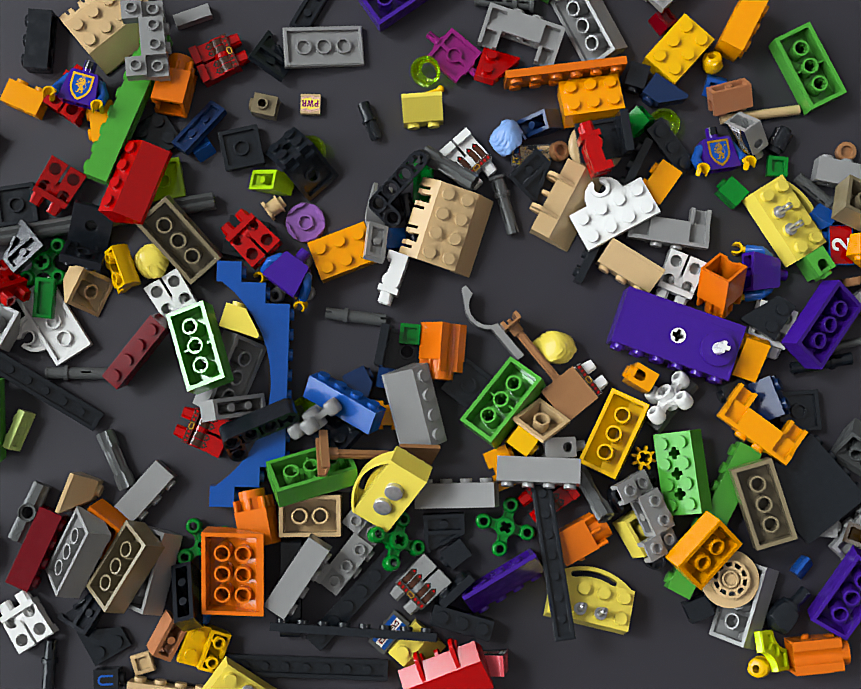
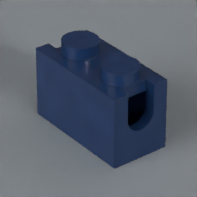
M770 375L757 380L755 383L747 384L750 392L758 395L754 403L759 415L768 422L790 414V402L787 397H784L782 382L779 378H776V375Z

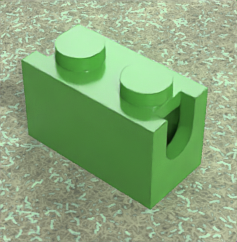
M824 246L815 249L795 262L807 282L813 279L817 282L820 279L826 278L832 274L831 269L836 267Z

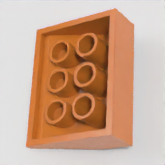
M207 526L201 532V600L203 615L264 617V533L231 527Z

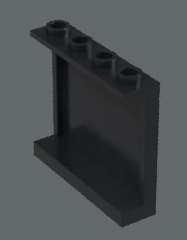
M811 433L807 434L786 466L778 461L774 463L795 531L806 544L812 543L861 503V484L858 482L854 483L851 480V473L844 466L840 467L836 462L837 457L830 450L826 451L822 446L824 443L816 434L813 436Z

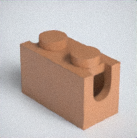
M745 78L706 87L708 110L713 111L714 116L722 117L733 111L742 112L749 107H753L752 85Z
M164 611L146 645L152 656L171 662L186 632H183L174 624V617L171 611Z

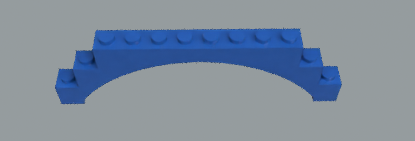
M217 261L216 281L225 283L235 292L254 317L262 333L270 363L271 390L269 404L284 398L292 399V390H288V381L292 382L293 370L289 369V361H293V349H290V341L294 340V329H290V321H294L295 309L291 308V304L267 303V300L271 298V287H267V283L243 282V278H247V266H244L242 261ZM287 427L256 440L248 453V457L230 475L218 484L210 485L209 507H233V502L239 501L238 492L240 490H236V487L261 486V482L265 481V470H261V467H266L265 462L290 455V450H286V442H290Z

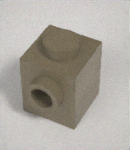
M255 92L254 98H250L249 110H251L254 117L276 121L281 102L276 96Z

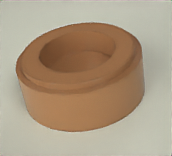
M564 141L552 143L549 147L550 157L556 162L567 159L569 156L568 145Z
M843 142L835 149V157L838 160L843 158L853 160L857 154L855 145L850 142Z
M861 276L842 279L845 287L860 285Z

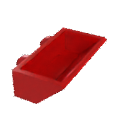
M449 638L447 640L449 651L440 654L437 648L434 650L435 656L428 659L422 653L419 654L416 651L413 653L415 664L398 670L403 689L494 688L482 646L475 641L460 646L457 640L453 641V638Z

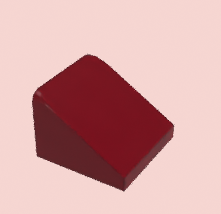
M668 7L662 13L656 12L648 20L659 36L672 28L678 21Z

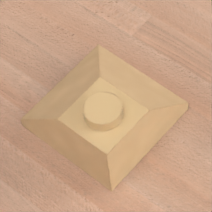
M77 265L69 266L63 278L64 302L99 317L113 288L112 279Z
M541 398L537 399L512 419L542 443H545L571 422L570 419Z
M83 472L70 473L55 512H68L74 510L76 506L80 507L96 500L103 492L104 486L102 484L104 480Z

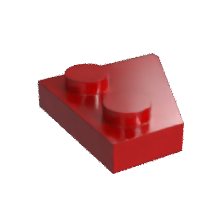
M484 47L474 80L493 86L499 81V78L505 76L506 70L519 65L520 57Z

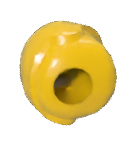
M711 51L704 54L702 67L705 73L709 75L716 74L723 67L721 53Z
M756 656L750 660L747 670L753 677L763 678L770 673L771 666L766 657Z

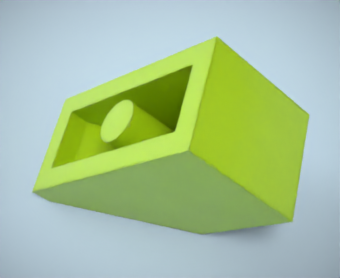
M253 170L249 189L278 196H291L294 184L282 171Z

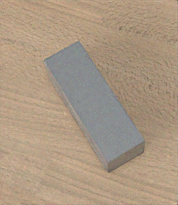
M208 3L173 15L178 30L214 19Z

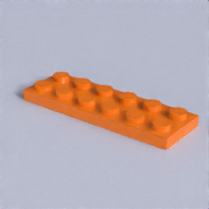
M627 56L506 70L503 81L504 89L517 91L521 87L528 86L530 89L539 88L544 84L557 86L559 81L618 74V77H620L628 64Z

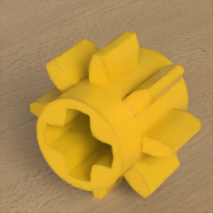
M644 446L643 450L635 447L637 452L630 454V456L634 457V461L631 464H638V470H642L643 466L651 469L649 464L656 462L655 459H652L655 451H647L648 446ZM640 454L647 455L645 458L646 462L639 461L641 458Z

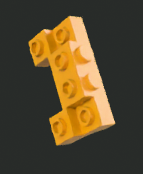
M738 383L716 416L731 426V429L735 431L734 435L742 441H749L752 444L751 448L760 454L762 452L767 453L780 464L786 466L808 432L800 429L792 420H788L783 428L779 430L749 408L758 395L746 389L744 384Z

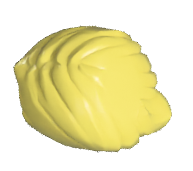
M154 244L144 245L134 256V264L139 273L145 278L157 279L165 275L169 260Z
M546 331L532 342L550 364L567 363L577 351L573 338L566 333L558 331Z

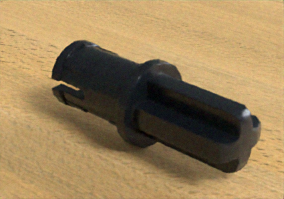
M369 101L358 104L357 107L363 119L362 124L365 125L371 141L381 139L382 135L376 122L377 117H374Z

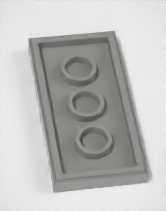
M362 26L282 28L285 69L364 66Z

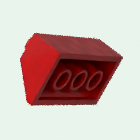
M128 140L98 211L115 223L144 224L173 153L144 140Z

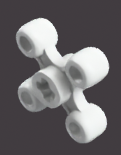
M675 372L671 377V385L665 384L659 388L653 386L649 393H644L645 398L651 404H657V406L651 407L647 412V417L653 424H662L666 419L665 413L667 410L674 411L678 407L682 410H687L692 407L694 403L692 396L686 391H680L687 388L690 384V379L685 372Z

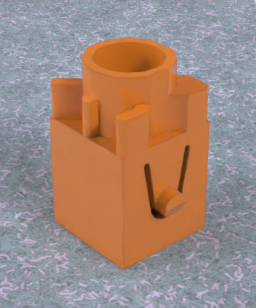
M181 53L170 54L171 81H155L151 94V100L155 103L154 109L156 113L182 118L188 117L198 77L195 75V63L191 57Z
M722 253L717 254L700 270L696 305L700 306L702 303H705L704 311L720 318L728 316L733 309V303L740 304L748 266L740 262H732L728 259V256Z
M421 322L418 359L419 363H428L433 380L453 381L454 373H463L467 325L451 324L448 322Z
M264 487L238 492L240 501L233 502L237 529L264 533V546L281 542L273 494L266 495Z
M588 512L559 528L564 565L569 566L576 561H583L585 556L608 544L609 542L606 538L613 535L608 523H598L595 516Z
M804 633L801 636L784 637L790 668L788 671L795 676L845 671V665L851 662L848 641L839 636L835 637L833 633L813 635Z

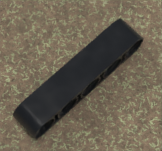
M281 537L280 579L302 548L303 537ZM300 597L295 602L298 607L292 616L287 614L285 617L289 619V623H297V619H302V599ZM280 632V637H301L302 633Z

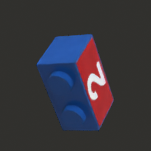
M830 225L822 229V235L827 241L823 246L835 263L836 267L834 268L854 265L853 261L846 256L850 234H853V228L847 225Z

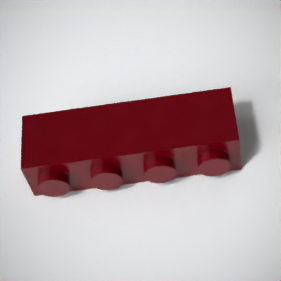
M160 313L150 315L102 377L116 389L127 386L169 334L170 328L167 319Z
M46 505L39 507L8 574L6 583L26 592L32 591L34 588L37 589L42 579L40 577L42 570H45L49 564L50 558L48 557L59 543L57 539L59 533L63 532L67 526L66 518L68 515L56 513L55 509Z

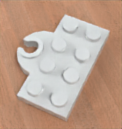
M599 177L600 184L606 187L603 193H597L594 190L593 182L588 185L585 191L586 207L569 216L588 252L661 213L641 177L625 186H622L611 177Z
M33 286L29 289L31 295L28 301L22 302L16 299L25 314L20 319L17 339H24L25 335L31 332L33 335L32 342L24 343L22 347L30 352H43L47 350L56 366H60L93 344L69 305L64 302V297L58 287L55 318L32 317L35 287Z

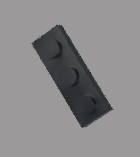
M662 117L658 118L644 130L650 139L654 140L653 143L668 163L683 172L680 177H683L694 167L691 162V155Z

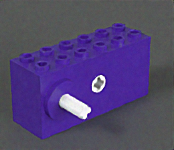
M629 286L622 293L606 344L610 345L609 348L618 352L626 350L629 351L628 355L632 357H646L650 363L656 365L664 363L670 370L687 371L686 375L690 377H704L706 382L717 385V383L721 384L722 382L729 381L747 326Z

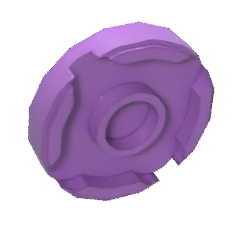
M300 203L289 210L286 218V228L294 240L308 243L318 239L323 234L325 217L316 205Z

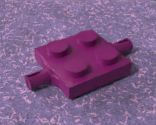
M453 28L440 38L432 31L426 35V38L434 44L432 51L426 56V60L455 84L468 73L473 77L475 76L476 68H474V64L482 54L480 50Z

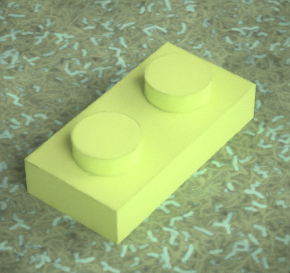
M18 409L13 417L12 425L5 435L2 447L20 452L36 414Z

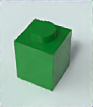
M636 106L629 113L632 136L640 137L645 132L644 130L655 121L653 116L643 106Z
M731 176L727 180L723 178L717 184L718 190L714 194L732 210L746 197L749 191Z

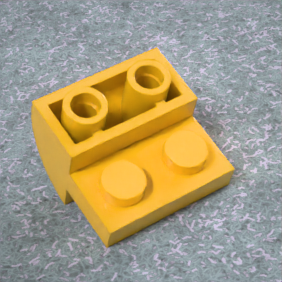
M117 244L110 246L105 251V264L111 272L112 284L117 289L118 294L125 293L131 287L140 285L141 281L128 245Z
M203 624L201 628L187 631L176 661L197 667L198 670L214 673L224 658L232 635L228 631L211 624Z

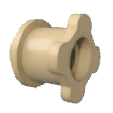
M275 195L266 204L264 202L261 203L273 221L276 215L282 211L286 212L284 208L287 206L281 196L276 198Z

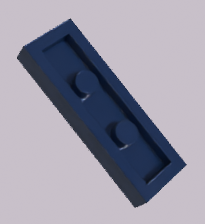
M210 100L171 143L175 148L188 156L227 115L226 110Z

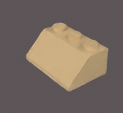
M615 238L610 240L595 263L599 266L598 269L605 274L611 273L616 276L615 280L623 285L627 283L633 288L648 293L651 292L665 272L664 268Z

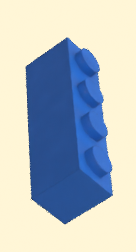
M324 371L309 376L303 397L322 408L326 401L335 397L342 406V410L335 414V416L366 434L379 430L386 408L381 406L378 401L365 397L362 392L351 389L346 383L332 378L329 373Z

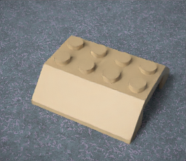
M80 0L77 2L80 7L77 11L70 8L68 9L70 14L64 13L59 19L108 76L125 62V57H131L134 51L138 50L140 46L139 23H123L120 0H85L84 3Z
M423 177L421 186L430 190L419 188L418 193L423 196H429L430 200L429 203L415 200L414 205L422 207L424 210L413 207L408 224L418 228L407 227L406 231L413 235L416 234L418 237L416 242L407 238L403 239V244L412 247L401 246L399 253L405 254L411 259H417L469 278L493 201L458 186Z

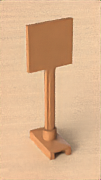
M517 311L513 312V321L511 319L507 320L508 325L504 321L500 323V327L504 332L510 331L514 337L516 336L552 379L553 382L542 390L541 393L556 410L572 420L599 398L573 366L562 375L555 371L523 332L524 329L519 324L521 315Z
M319 430V438L315 439L318 477L327 476L330 469V460H337L338 458L373 459L390 451L329 447L328 430ZM399 445L400 448L405 449L408 453L423 460L430 466L441 449L440 445Z

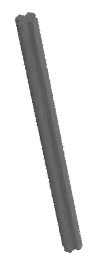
M213 192L173 198L186 214L217 209ZM159 201L152 202L150 209H152ZM72 216L28 224L40 239L68 235ZM89 220L86 222L88 228H97L95 221ZM114 222L113 227H115V226H121V225H127V224H129V223H115V222ZM20 225L0 228V246L10 244L12 236L17 235Z

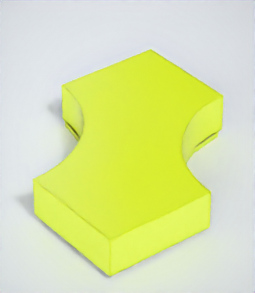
M763 630L754 632L757 653H761L767 658L772 672L789 670L787 649L779 646L773 631Z

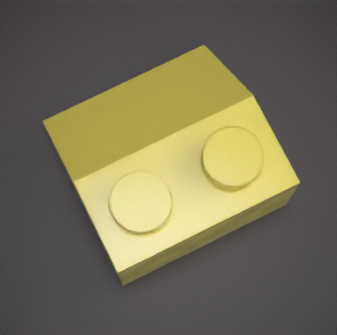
M442 91L401 94L404 128L418 130L422 126H428V128L434 129L443 125Z
M233 301L232 304L226 302L219 326L229 331L263 341L262 333L245 304Z
M631 510L613 522V525L632 558L646 557L647 554L644 547L639 548L637 543L648 537H645L634 511Z
M416 618L408 626L413 627L412 631H421V628H426ZM439 638L437 642L396 640L389 648L388 653L405 668L415 664L414 652L418 651L419 654L422 653L428 659L435 656V649L438 648L441 653L446 645Z

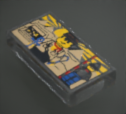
M550 144L518 146L510 154L511 167H517L536 147L551 162L549 155Z

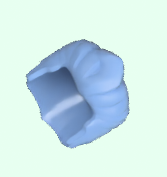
M505 119L493 131L489 142L498 154L506 157L522 144V137L525 140L527 138L515 120Z

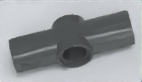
M36 480L33 482L23 505L18 508V516L8 535L11 540L23 544L39 507L44 505L52 487ZM28 507H31L33 510L32 517L26 514Z

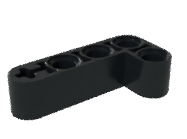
M418 149L411 153L370 198L369 208L387 226L396 227L403 222L405 213L394 201L429 164L431 156L427 150ZM419 155L423 156V162L418 163L416 166L412 165L418 160ZM404 168L408 169L411 173L409 179L402 175ZM390 183L397 186L396 193H392L389 190ZM376 198L383 200L384 205L382 208L376 205ZM391 212H395L398 215V221H393L390 218Z
M284 398L220 426L219 433L223 446L232 461H243L248 457L246 444L297 423L299 414L294 401L290 398Z

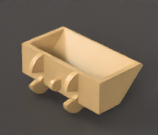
M569 158L560 174L553 171L547 173L546 178L554 183V186L550 192L544 189L541 191V194L547 197L544 205L541 206L532 202L529 208L538 215L529 233L566 252L569 250L577 234V230L569 216L586 207L585 191L591 182L594 183V190L597 193L603 185L600 184L598 177L590 178L588 169L585 166Z

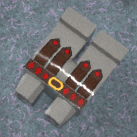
M425 553L396 581V585L390 592L397 601L404 594L410 598L403 606L410 615L419 609L422 610L451 583V580L439 568L423 581L437 567Z

